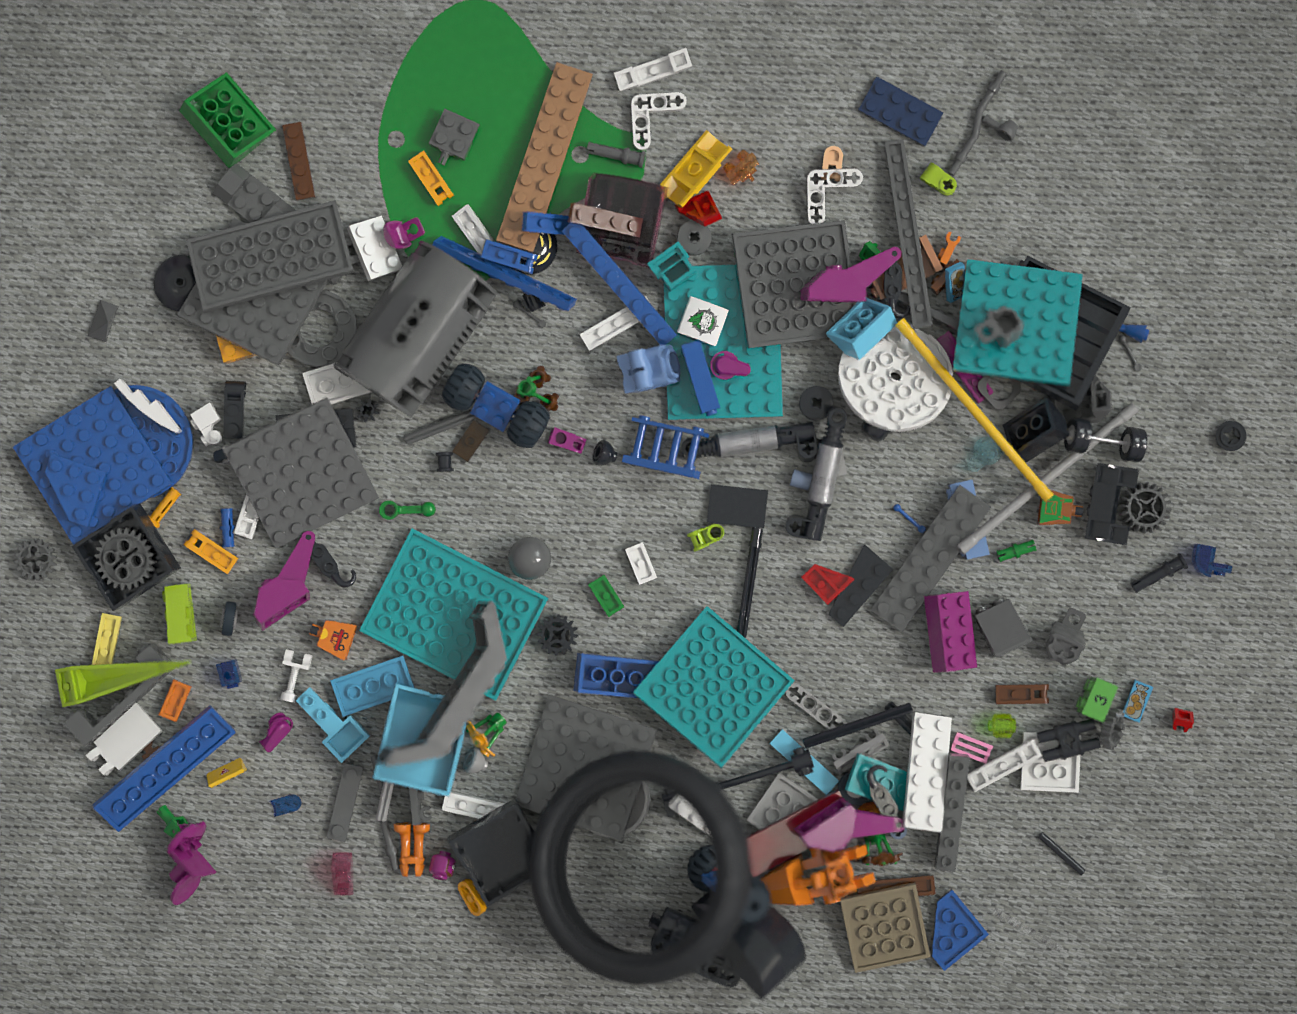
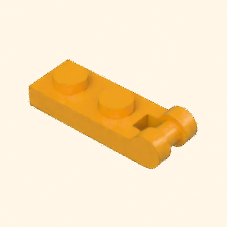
M424 151L408 161L438 206L446 198L450 199L454 196ZM442 187L444 191L437 195L435 190Z
M193 529L191 532L192 536L183 545L226 574H229L239 558L201 532ZM198 539L202 541L199 548L195 545Z

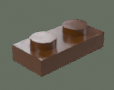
M956 259L954 262H949L944 270L960 261ZM945 272L941 276L937 275L931 282V291L936 296L946 287Z

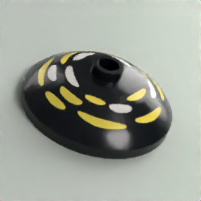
M539 234L533 254L538 255L532 267L534 268L533 274L520 270L516 271L525 275H534L546 270L553 263L557 254L558 245L555 234ZM521 257L520 264L525 265L527 259Z

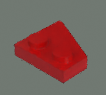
M708 190L690 198L683 208L675 205L678 213L704 227L722 219Z
M814 564L801 577L827 605L855 580L853 577Z

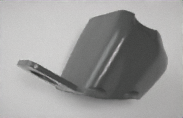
M1001 307L996 311L989 310L985 317V322L975 328V332L983 343H988L995 338L1002 348H1007L1020 338L1024 329V322L1018 317L1015 310ZM985 326L992 334L989 337L984 336L981 332Z
M1069 608L1062 623L1057 621L1052 624L1050 636L1046 642V651L1050 660L1057 661L1061 665H1068L1079 659L1081 652L1086 646L1085 635L1079 631L1086 619L1085 613ZM1077 614L1080 617V621L1077 624L1070 623V615Z

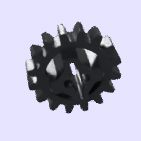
M557 614V618L554 619L550 615V621L544 619L545 625L538 626L542 630L537 633L538 636H541L538 643L543 642L542 650L548 648V654L555 651V656H558L559 651H561L565 655V649L571 651L570 645L577 644L573 640L578 637L577 634H574L577 627L572 628L571 625L574 621L572 620L568 623L567 616L560 619V614ZM561 622L564 625L562 627H555L552 623ZM546 628L550 632V637L547 640L545 639ZM563 628L565 629L561 634V640L557 638L550 641L554 636V630L558 632ZM570 630L571 634L569 642L565 638L566 631ZM553 643H560L563 647L555 648L551 645Z

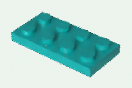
M857 753L845 790L873 800L866 778L867 772L874 765H882L888 772L885 773L880 769L876 770L874 778L888 790L898 810L904 812L907 771Z

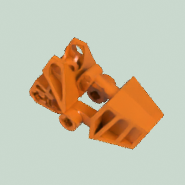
M866 844L839 851L811 847L809 848L811 858L803 859L802 853L760 878L770 891V904L783 905L815 903L814 898L820 896L823 897L824 904L828 905L839 902L842 897L856 891L857 888L866 887L876 882L873 872L853 877V868L849 860L858 859L868 854ZM825 865L824 869L810 874L811 878H802L804 875L803 870Z

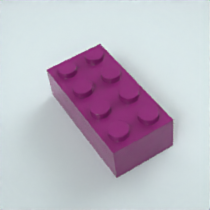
M969 591L924 596L933 673L977 668Z

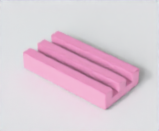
M956 732L950 750L960 754H968L970 758L986 764L993 746ZM960 737L965 740L971 741L973 743L986 747L987 750L983 751L976 747L958 741V739ZM956 744L985 756L980 758L955 748Z

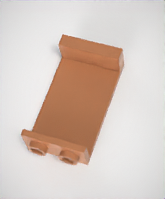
M924 235L919 238L925 278L940 272L943 267L927 236ZM901 253V257L897 260V263L902 268L901 290L907 288ZM883 272L871 283L872 288H870L874 298H878L879 301L886 298L884 294Z

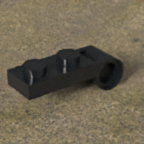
M226 380L223 438L241 439L244 436V400L246 397V391L244 390H246V381Z

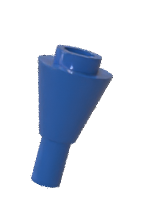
M1122 324L1119 331L1124 332L1142 344L1143 340L1147 341L1150 330L1146 329L1147 325Z

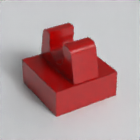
M1174 708L1172 714L1173 730H1176L1177 726H1182L1183 732H1187L1189 728L1192 729L1194 724L1193 712Z

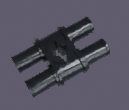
M1094 719L1080 722L1072 720L1070 723L1058 726L1056 724L1053 726V729L1038 732L1039 744L1053 740L1058 741L1059 744L1056 748L1041 752L1044 762L1060 758L1061 760H1066V758L1078 755L1083 756L1087 751L1101 748L1098 737L1084 741L1079 739L1080 733L1096 729ZM1067 734L1073 738L1070 746L1068 743H1064V740L1067 739Z

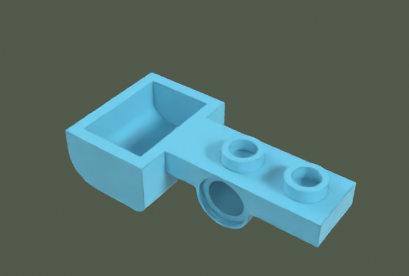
M311 687L296 700L329 735L322 743L341 763L370 737V734L352 715L342 721L336 712Z

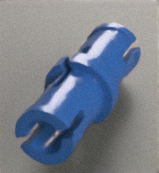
M233 508L220 509L222 547H235Z

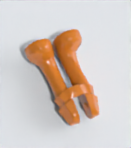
M394 823V831L399 833L401 838L399 867L404 877H408L409 864H415V877L422 876L425 867L423 864L425 860L423 858L424 834L430 830L429 823L413 825L414 855H410L411 823Z

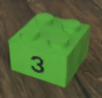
M1091 676L1090 679L1085 681L1083 686L1085 692L1083 697L1080 696L1075 707L1078 708L1077 712L1104 722L1118 686Z

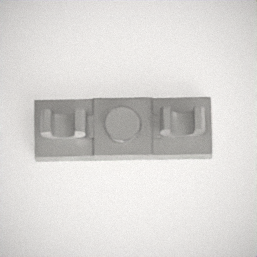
M875 729V738H869L868 734L865 735L867 743L856 745L848 754L844 749H841L843 753L841 758H837L833 754L832 757L835 761L833 763L839 774L841 775L853 767L857 753L871 757L890 746L884 734H880Z

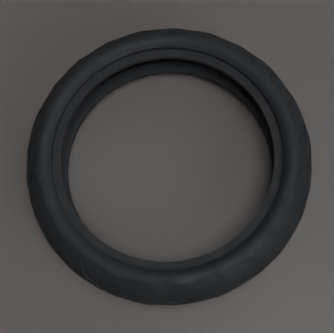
M644 750L624 751L607 755L584 765L558 787L545 805L537 821L532 838L529 877L533 900L545 929L560 949L580 967L596 976L626 985L648 986L669 983L690 975L711 961L727 944L737 929L747 905L751 887L752 864L749 842L744 825L735 807L721 787L708 775L695 766L672 755ZM632 782L646 783L663 788L687 804L702 823L708 835L714 857L715 871L712 894L698 924L675 945L652 953L626 950L613 945L599 936L586 923L576 908L567 880L566 861L568 846L572 832L581 815L591 803L605 792Z

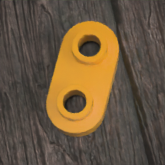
M464 879L458 884V891L469 911L475 916H480L486 911V904L472 880Z

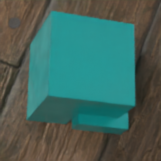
M679 241L647 263L658 280L661 279L670 292L692 277L696 272L688 261L689 255Z

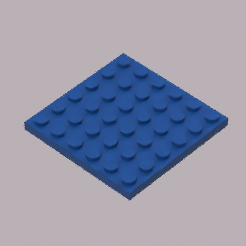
M112 386L13 446L73 545L92 532L103 528L111 519L129 507L145 502L172 485L171 480ZM51 454L107 472L89 527L69 521L45 473Z

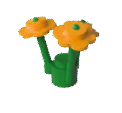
M496 712L493 716L489 714L475 725L469 721L465 728L473 744L480 748V752L488 758L489 756H495L489 749L504 730L503 727L507 722L501 714ZM487 723L488 729L483 734L476 731V728ZM492 731L495 734L488 743L486 736Z

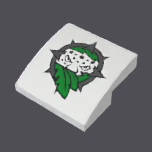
M690 296L677 333L716 346L729 310Z

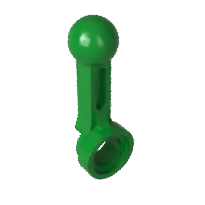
M388 500L384 501L379 507L381 517L387 520H392L400 514L422 513L426 517H431L436 511V507L432 502H425L421 506H399L394 501ZM387 505H392L395 509L391 516L385 513Z

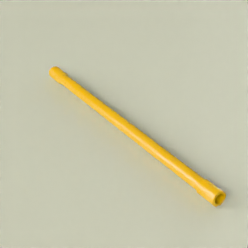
M904 318L895 325L898 330L912 343L1029 481L1043 501L1046 502L1054 494L1035 475L934 356Z

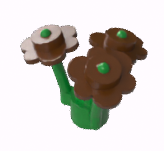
M885 833L864 836L868 854L865 857L858 858L857 861H862V864L867 866L869 864L885 866L889 863L892 865L900 861L899 857L903 853L894 855L885 837ZM882 841L888 851V854L882 851V847L880 844L882 843ZM869 842H871V845L877 846L878 856L870 857Z

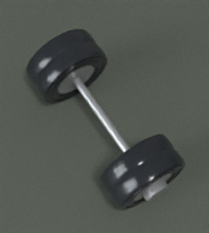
M1071 418L1067 424L1070 435L1064 439L1065 449L1069 452L1085 453L1091 440L1120 444L1119 453L1124 461L1138 463L1146 453L1148 439L1144 429L1127 427L1123 431L1121 439L1114 440L1092 436V425L1087 419Z

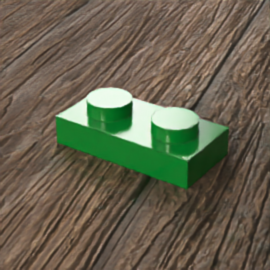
M605 575L588 584L608 617L624 608L623 603Z

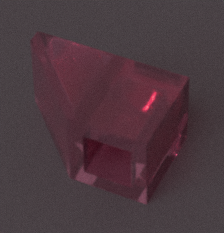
M352 852L333 853L331 874L334 895H353Z

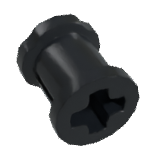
M453 452L436 453L438 457L437 472L454 471L451 462Z

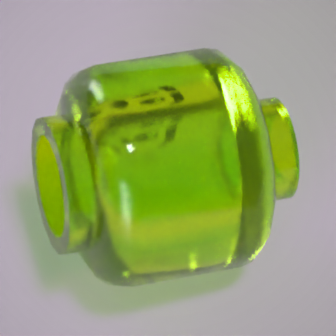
M996 713L992 716V720H988V732H992L994 738H1011L1013 733H1016V718H1013L1009 713Z

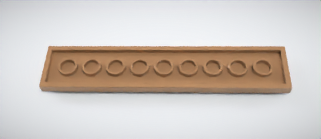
M556 62L496 242L526 252H534L540 233L522 231L523 212L547 214L593 77L592 73Z

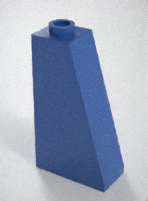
M700 340L682 345L681 351L701 414L706 413V416L716 414L717 409H720V405Z

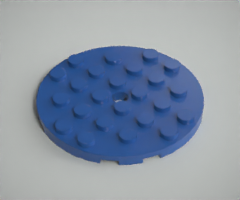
M128 385L133 393L138 389L141 390L151 403L158 400L182 430L180 434L151 419L131 403L118 388L114 389L172 482V485L153 497L159 496L173 487L182 478L189 466L193 452V434L190 422L179 404L170 396L157 389L141 385Z

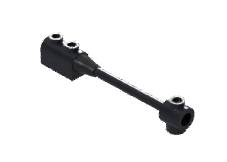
M799 747L793 750L794 754L790 755L791 761L715 783L723 790L794 768L799 776H804L814 772V764L809 749L805 750L804 747ZM664 789L665 793L662 794V799L667 816L677 815L678 813L672 810L668 804L675 795Z

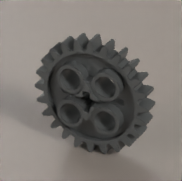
M122 527L118 528L117 531L111 530V535L109 533L104 535L106 540L102 539L99 541L102 546L96 547L100 554L94 556L99 558L95 565L101 566L97 572L104 573L101 578H108L107 584L114 582V588L120 586L121 590L127 587L131 590L134 589V586L136 588L140 587L141 583L147 582L146 578L152 577L149 571L155 570L151 566V564L157 562V560L152 559V556L156 555V552H151L153 545L148 546L149 539H143L144 533L137 535L138 529H134L132 532L130 527L125 528V530ZM124 541L129 543L128 550L124 547ZM136 547L138 548V550H137L134 554L130 555V556L126 559V562L121 563V564L114 570V566H115L116 564L120 563L121 561H123V560L126 558L125 555L131 554V553L135 550ZM111 553L115 555V561L111 560ZM136 556L141 558V564L136 562ZM123 568H125V569L127 570V573H128L127 576H124V575H123V573H122V569H123Z

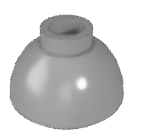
M476 747L468 751L463 761V770L469 774L485 771L488 766V761L485 760L484 755Z

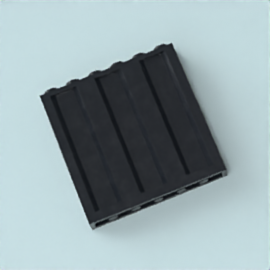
M1028 255L1025 261L1021 260L1018 266L1058 271ZM1082 283L1070 385L1063 386L1025 380L1017 381L1077 411L1131 307Z

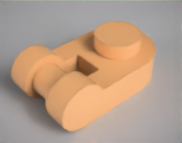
M830 146L825 150L822 169H828V166H836L835 169H842L843 152L839 147ZM826 172V173H823V174H824V177H821V180H827V179H826L827 172ZM836 172L832 173L829 179H834V181L838 182L841 178Z

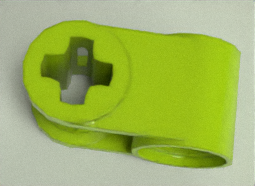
M930 162L920 176L924 183L943 195H952L957 187L956 180L932 162ZM951 182L952 189L948 188L945 190L943 183Z
M713 524L687 534V537H690L694 546L693 551L695 552L721 540L725 532L721 525ZM713 527L720 528V537L713 538L710 531Z

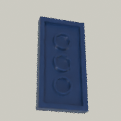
M877 76L858 109L859 112L924 147L943 115L942 111Z

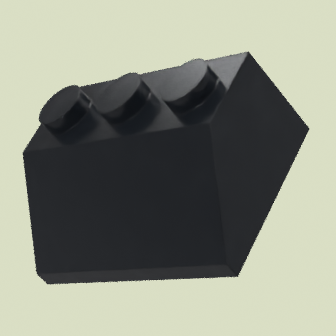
M1048 397L1043 398L1003 424L1007 442L1025 463L1070 435L1065 418Z

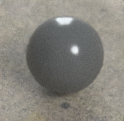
M524 537L517 540L510 548L508 563L512 572L519 578L534 580L543 576L549 569L551 553L548 546L542 540L535 537Z

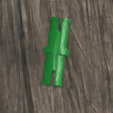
M1031 539L1018 545L1015 543L1011 547L997 550V556L1005 554L998 558L999 562L1014 557L1017 559L1021 557L1020 555L1037 551L1036 546L1028 548V546L1035 544L1034 540Z

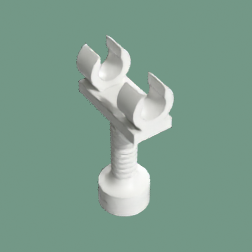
M286 649L282 664L291 666L292 671L289 676L287 690L281 693L280 699L295 703L297 695L294 694L293 690L296 677L300 668L310 669L312 655L304 654L302 664L291 662L294 651Z

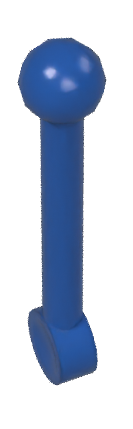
M899 504L894 505V511L900 512L918 528V532H925V527L919 525L906 514Z

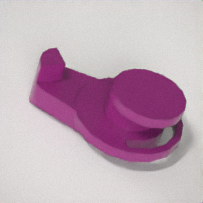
M729 351L718 352L711 360V371L721 380H728L734 376H748L751 371L749 364L739 361Z
M282 712L276 713L270 718L267 736L259 741L266 752H271L293 727L292 719L286 717Z

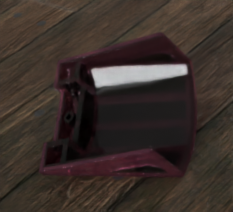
M593 173L588 180L584 205L643 218L639 238L587 226L584 227L612 259L631 262L632 265L649 268L647 263L654 258L669 187L629 177Z

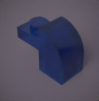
M1194 544L1192 564L1200 575L1211 577L1212 571H1214V575L1225 577V573L1231 574L1233 566L1214 562L1216 547Z

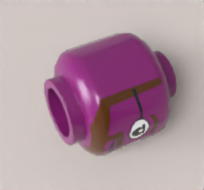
M440 851L439 854H434L431 857L429 872L432 874V878L446 881L447 878L453 876L456 860L450 857L451 853Z

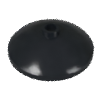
M175 255L166 259L158 267L154 276V291L159 301L167 308L179 312L196 284L189 255ZM183 279L184 283L179 286L177 281Z

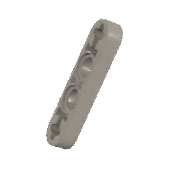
M793 683L790 687H798L797 692L801 695L803 692L806 693L801 698L800 703L796 701L799 699L796 695L792 697L789 695V688L785 692L792 702L827 729L836 728L832 723L830 727L827 725L832 720L833 715L837 717L834 719L837 723L843 722L847 724L843 718L799 684ZM806 698L814 700V706L810 709L805 708L803 705ZM823 709L828 710L830 714L829 718L825 721L819 718V712Z

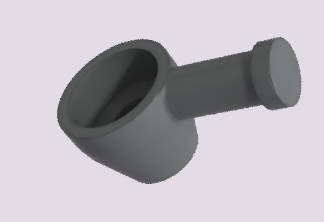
M987 114L982 123H986L995 129L997 134L1008 142H1011L1016 135L1018 125L1012 120H1007L1000 124Z

